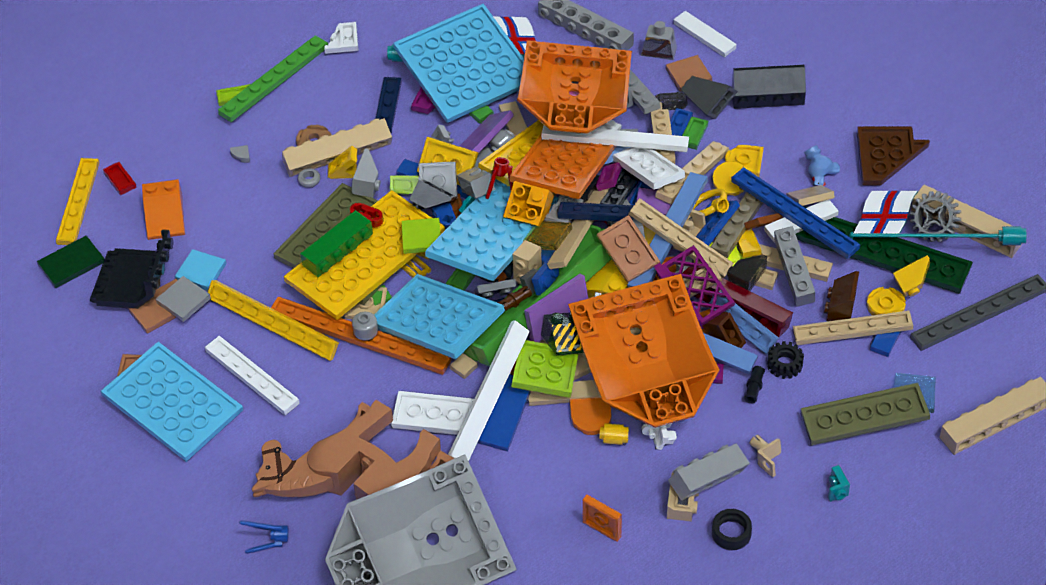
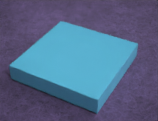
M192 249L176 273L175 279L179 280L184 276L200 288L208 291L211 281L217 280L227 264L226 260Z

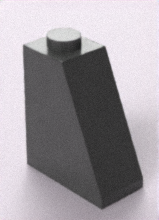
M691 76L681 89L706 115L714 119L718 117L738 92L729 85Z

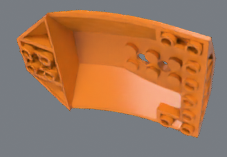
M527 40L517 101L550 130L587 134L627 111L632 51ZM576 91L579 94L577 96H572L569 92Z
M681 274L568 304L587 363L604 403L654 428L695 416L720 369L702 332ZM637 327L641 330V333L634 335L630 330ZM639 343H644L648 349L645 352H639L636 346Z

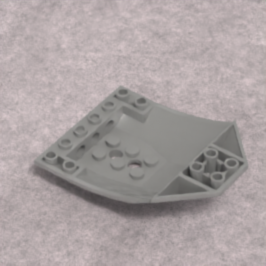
M465 454L395 485L347 503L325 558L336 585H485L517 570ZM450 525H455L458 528V534L454 537L448 536L446 533V529ZM435 533L439 536V542L436 545L428 544L427 536L429 534Z

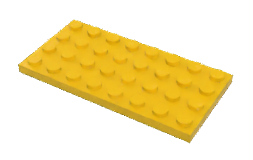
M392 190L371 206L381 210L384 222L379 227H372L373 234L369 239L363 241L355 250L348 253L341 261L334 264L319 277L303 267L302 262L283 276L287 284L336 320L346 314L418 254H404L402 221L430 219L432 217L414 207L410 202ZM440 223V234L445 231V226Z

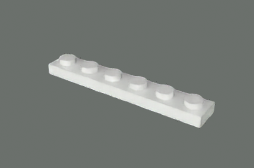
M218 336L205 346V350L210 356L282 414L287 415L300 404L296 396L222 337Z

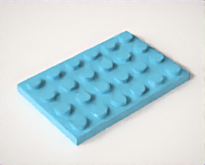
M417 274L374 315L377 318L379 330L457 359L505 309L504 305Z
M160 342L152 346L101 390L103 397L186 462L243 411L241 404Z

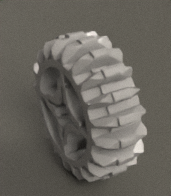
M929 191L928 196L922 194V199H916L919 205H912V208L916 209V211L910 212V215H915V219L910 220L911 223L916 222V225L912 227L913 230L919 229L917 234H948V232L955 234L952 228H959V225L955 222L961 221L960 217H956V214H960L961 210H955L959 204H952L954 198H948V193H944L941 196V191H936L935 194L933 191ZM932 201L943 203L942 206H938L936 209L927 205ZM947 209H948V212H949V221H948V223H947V221H946V219H945V217H944V215H945ZM923 210H924V212L926 213V216H927V218H926V220H925L924 223H923V220H922ZM933 213H938V220H933V217H935L932 216ZM934 224H938L939 226H942L944 229L938 232H933L928 228L930 226H933ZM930 237L931 242H934L936 238L938 242L943 239L940 237Z

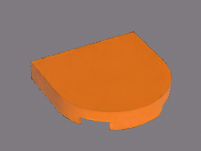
M602 398L570 399L572 424L575 428L582 431L583 434H600V427H604L605 423H611V406L604 403Z

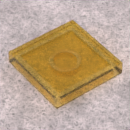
M543 221L540 226L534 225L524 240L540 246L543 250H557L573 229L572 224Z

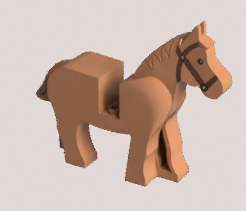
M375 400L371 407L361 402L358 405L356 417L348 427L318 441L297 460L293 461L287 454L283 453L279 441L269 440L265 442L261 449L263 465L259 472L255 473L257 483L252 487V492H254L253 497L265 494L281 497H306L327 491L342 496L353 484L357 500L428 471L454 458L441 451L440 439L423 429L420 432L418 443L413 452L401 461L395 462L383 450L370 443L371 438L393 421L392 409L378 400Z

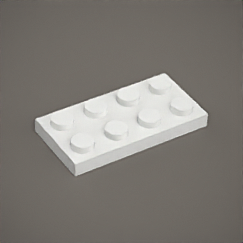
M631 147L613 154L614 162H619L621 167L654 190L685 178L684 170L653 149Z
M398 391L391 425L392 428L416 431L425 429L428 432L458 435L474 399Z

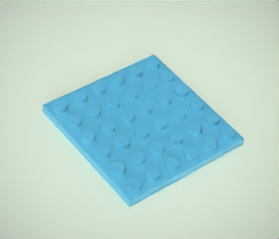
M484 4L393 43L394 49L446 123L519 91L524 58Z

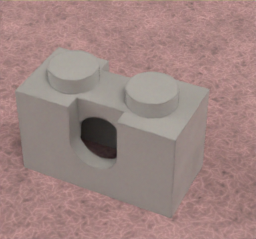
M475 166L456 176L462 192L474 198H479L487 194L492 174Z

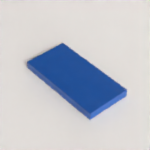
M509 374L477 443L504 451L509 450L531 393L530 390L511 387L513 375Z

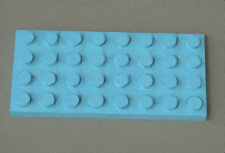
M495 179V190L491 192L489 199H486V194L476 198L426 249L425 257L494 281L513 260L512 254L524 240L529 242L545 224L543 221L540 226H535L504 218L503 215L511 191L509 186ZM554 196L553 201H552V204H551V208H552L553 204H556V203H557V201H558V199H559L558 197H555V196Z

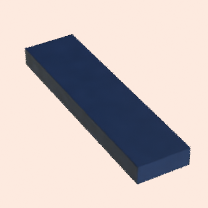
M384 77L375 118L379 120L385 118L390 133H392L402 84V79L397 77Z
M560 202L557 215L559 219L620 221L629 215L634 205Z

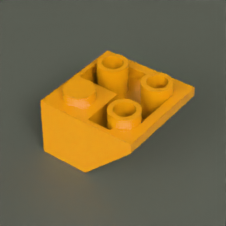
M514 181L503 217L540 226L546 215L549 214L554 195L548 189Z

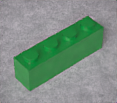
M355 210L300 253L302 266L317 277L321 276L334 264L341 261L348 253L355 250L363 241L371 237L373 234L371 221Z

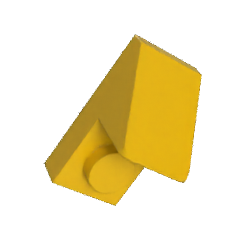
M350 146L328 164V178L354 177L357 169V148Z

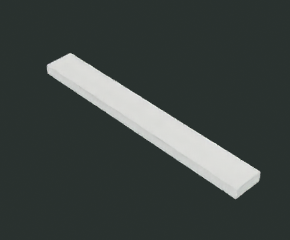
M543 125L541 138L544 140L552 139L555 141L562 140L566 142L687 152L689 137L597 128L586 134L550 130Z
M511 321L448 453L454 459L465 454L469 461L530 332L517 321Z

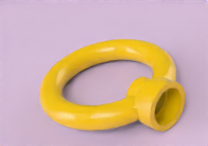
M712 189L700 194L693 210L704 200L720 196L712 201L711 206L699 212L704 213L705 217L716 211L720 213L726 212L729 208L726 191L723 189Z

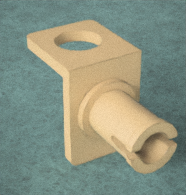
M755 435V437H752L750 445L757 450L758 465L771 477L776 476L775 463L771 459L781 454V440L777 438L768 444L761 436Z

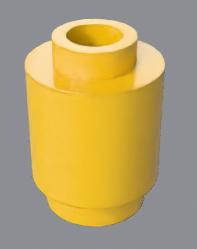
M605 423L604 427H600L599 439H603V444L623 445V443H628L629 427H624L621 424Z

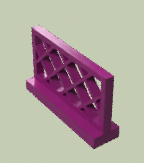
M694 245L666 263H658L653 266L659 279L681 274L682 278L691 279L689 288L686 287L689 298L691 292L701 294L699 302L691 301L701 329H703L702 325L735 305L734 300ZM694 252L697 256L695 263L685 262L686 257ZM674 264L681 265L679 273L670 272L668 268ZM684 266L694 267L692 275L682 274ZM697 268L706 269V276H695ZM694 280L704 281L702 290L692 288ZM707 282L716 283L715 292L706 290ZM704 294L714 296L712 304L702 303ZM717 297H725L729 301L723 306L716 305ZM701 307L711 308L710 314L702 318L700 315Z

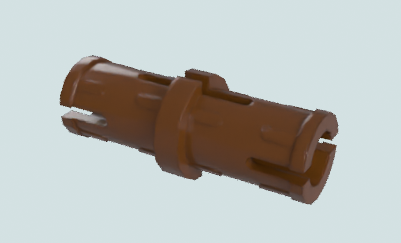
M523 286L514 293L510 292L506 298L497 303L504 305V309L507 311L512 307L519 306L520 302L531 297L532 292L530 288L528 289V286Z

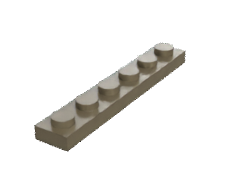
M748 192L740 201L739 208L725 224L711 245V248L726 258L729 257L746 230L744 223L753 220L763 202Z

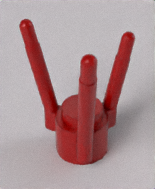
M503 157L495 158L486 199L490 197L496 176L503 177L508 173L510 191L512 190L513 182H510V175L513 167L509 165L508 159Z

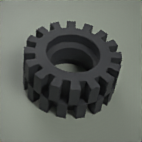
M782 341V345L779 342L776 343V346L773 345L768 352L767 361L770 373H776L775 376L778 378L782 375V379H785L786 376L791 379L792 375L796 377L803 368L804 353H802V349H798L797 344L792 346V342H789L787 345L786 341ZM781 357H788L792 359L793 362L782 363L778 359Z

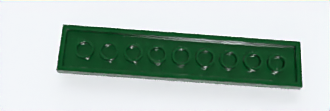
M837 217L826 220L827 223L850 237L849 234L851 232L854 233L858 225ZM804 230L796 233L797 240L837 253ZM853 237V240L860 244V249L850 257L896 272L928 255L930 265L924 282L959 294L973 264L972 261L898 237Z

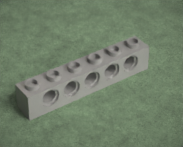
M540 0L538 2V15L602 48L629 50L633 46V32L570 0Z

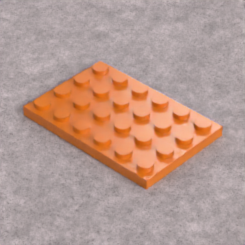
M540 135L511 173L510 182L516 181L548 189L554 194L580 199L616 146L566 142L562 140L555 141L552 139L544 140Z

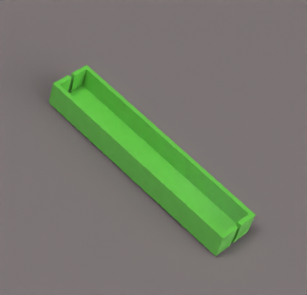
M591 225L567 266L559 268V275L552 285L541 295H536L534 292L531 297L520 302L519 306L512 307L501 314L464 351V354L490 367L511 321H517L528 330L524 310L578 274L584 275L586 282L589 281L593 275L611 260L596 237L604 228L601 229V227ZM520 284V285H519L516 289H514L512 292L514 293V292H516L517 290L521 289V288H522V284Z

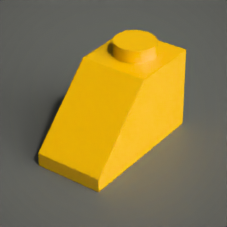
M928 255L893 273L894 279L904 297L915 296L922 289L930 265Z

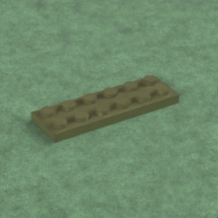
M918 383L801 408V415L811 445L930 420V413Z

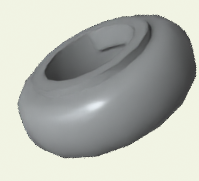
M312 168L304 169L298 175V182L303 187H314L320 181L319 172Z

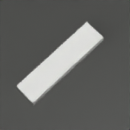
M686 11L674 19L676 26L723 57H726L736 49L737 44Z
M825 200L806 208L824 221L838 216L839 213L830 200ZM785 217L764 226V231L773 242L775 230L793 226L796 234L803 231V229Z

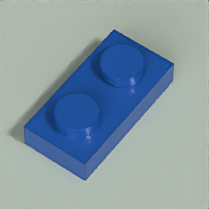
M550 258L544 262L531 279L536 295H541L559 275V268L549 269L547 263Z

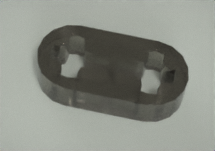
M682 92L655 95L658 101L662 102L663 110L684 109L688 104L687 96Z

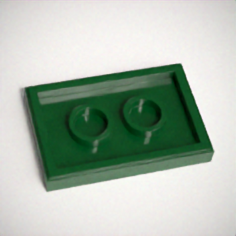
M86 235L38 260L37 264L52 285L58 288L103 264L104 257Z

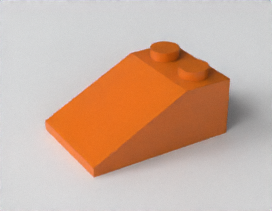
M179 179L142 184L148 240L162 238V230H169L170 237L185 235L183 198Z

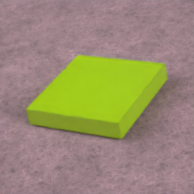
M439 218L402 221L404 254L426 251L441 235Z

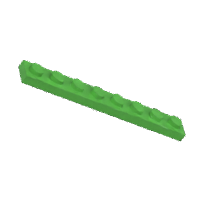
M316 35L220 107L218 115L229 122H233L325 51L324 47L328 45V42Z

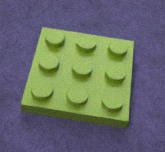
M525 340L517 357L511 387L571 398L579 350L556 352L555 345Z

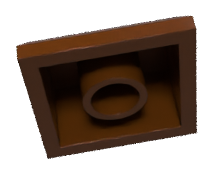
M854 271L835 279L833 287H829L827 298L830 299V302L826 301L824 313H828L827 321L850 319L852 317L859 271Z

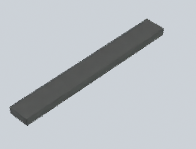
M1039 274L1034 275L911 333L910 338L923 351L1046 293V282Z

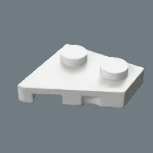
M356 22L338 24L336 31L330 37V43L324 47L325 54L358 51Z

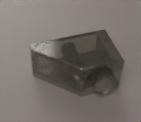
M761 255L738 260L734 266L728 269V281L751 291L767 269V256Z

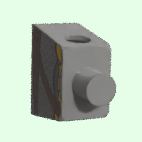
M657 21L655 25H649L641 56L674 61L677 49L674 29L665 27L663 21Z

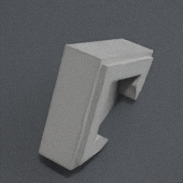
M248 145L230 148L233 158H237L241 162H250Z

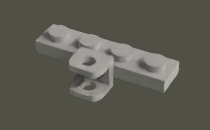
M630 69L627 108L633 106L634 101L644 114L660 109L661 105L658 99Z

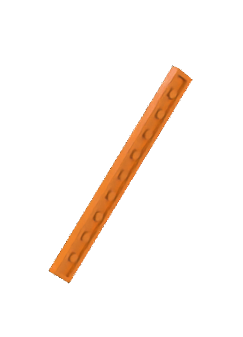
M277 297L271 306L272 309L320 333L444 375L452 361L451 357L378 331L377 335L370 340H360L353 333L351 321L343 318L336 320L328 313L281 297Z

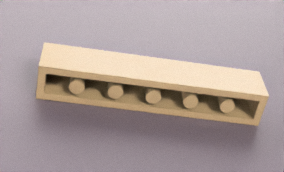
M385 118L381 120L374 119L365 125L358 124L350 130H340L334 135H324L318 140L306 141L297 147H287L282 151V159L289 177L298 175L304 169H316L328 165L350 146L357 148V155L364 152L365 148L371 151L390 145L392 135Z
M923 185L915 195L912 205H919L916 199H922V194L928 196L929 191H933L935 194L937 190ZM954 199L952 204H959L955 210H961L960 214H956V217H960L961 221L955 222L959 225V228H952L959 234H998V230H1002V226H1012L959 200ZM932 201L927 205L936 209L938 206H942L943 203ZM948 209L944 215L947 223L949 221ZM923 210L922 216L927 218L926 213ZM933 213L932 216H935L933 220H938V213ZM970 238L1010 258H1013L1021 246L1002 245V242H998V238Z
M1042 377L1035 380L1031 379L1023 386L1015 387L1007 394L997 396L991 402L981 404L975 410L969 413L965 412L953 421L945 422L942 425L939 438L955 455L1046 409V382Z

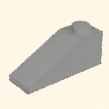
M365 148L352 179V194L373 198L375 192L380 189L381 180H378V170L370 151Z

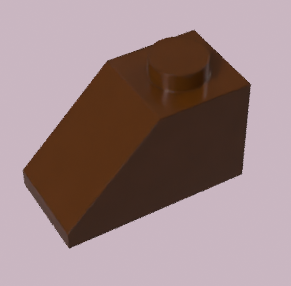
M723 312L704 324L707 333L712 337L739 348L746 344L730 312Z

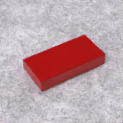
M120 162L103 169L104 174L120 196L137 188L136 183Z

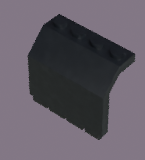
M161 231L162 240H158L157 250L155 251L115 248L114 251H107L90 301L96 303L97 306L138 309L154 297L156 289L160 287V277L164 275L165 262L169 260V251L173 248L174 244L173 238L170 237V231Z

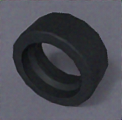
M725 509L714 517L712 537L721 548L738 550L744 548L749 543L752 534V522L743 511ZM725 522H736L744 527V533L738 537H728L720 532V525Z

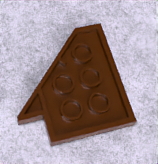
M858 126L857 137L862 184L882 185L928 148L930 140H914L912 126Z

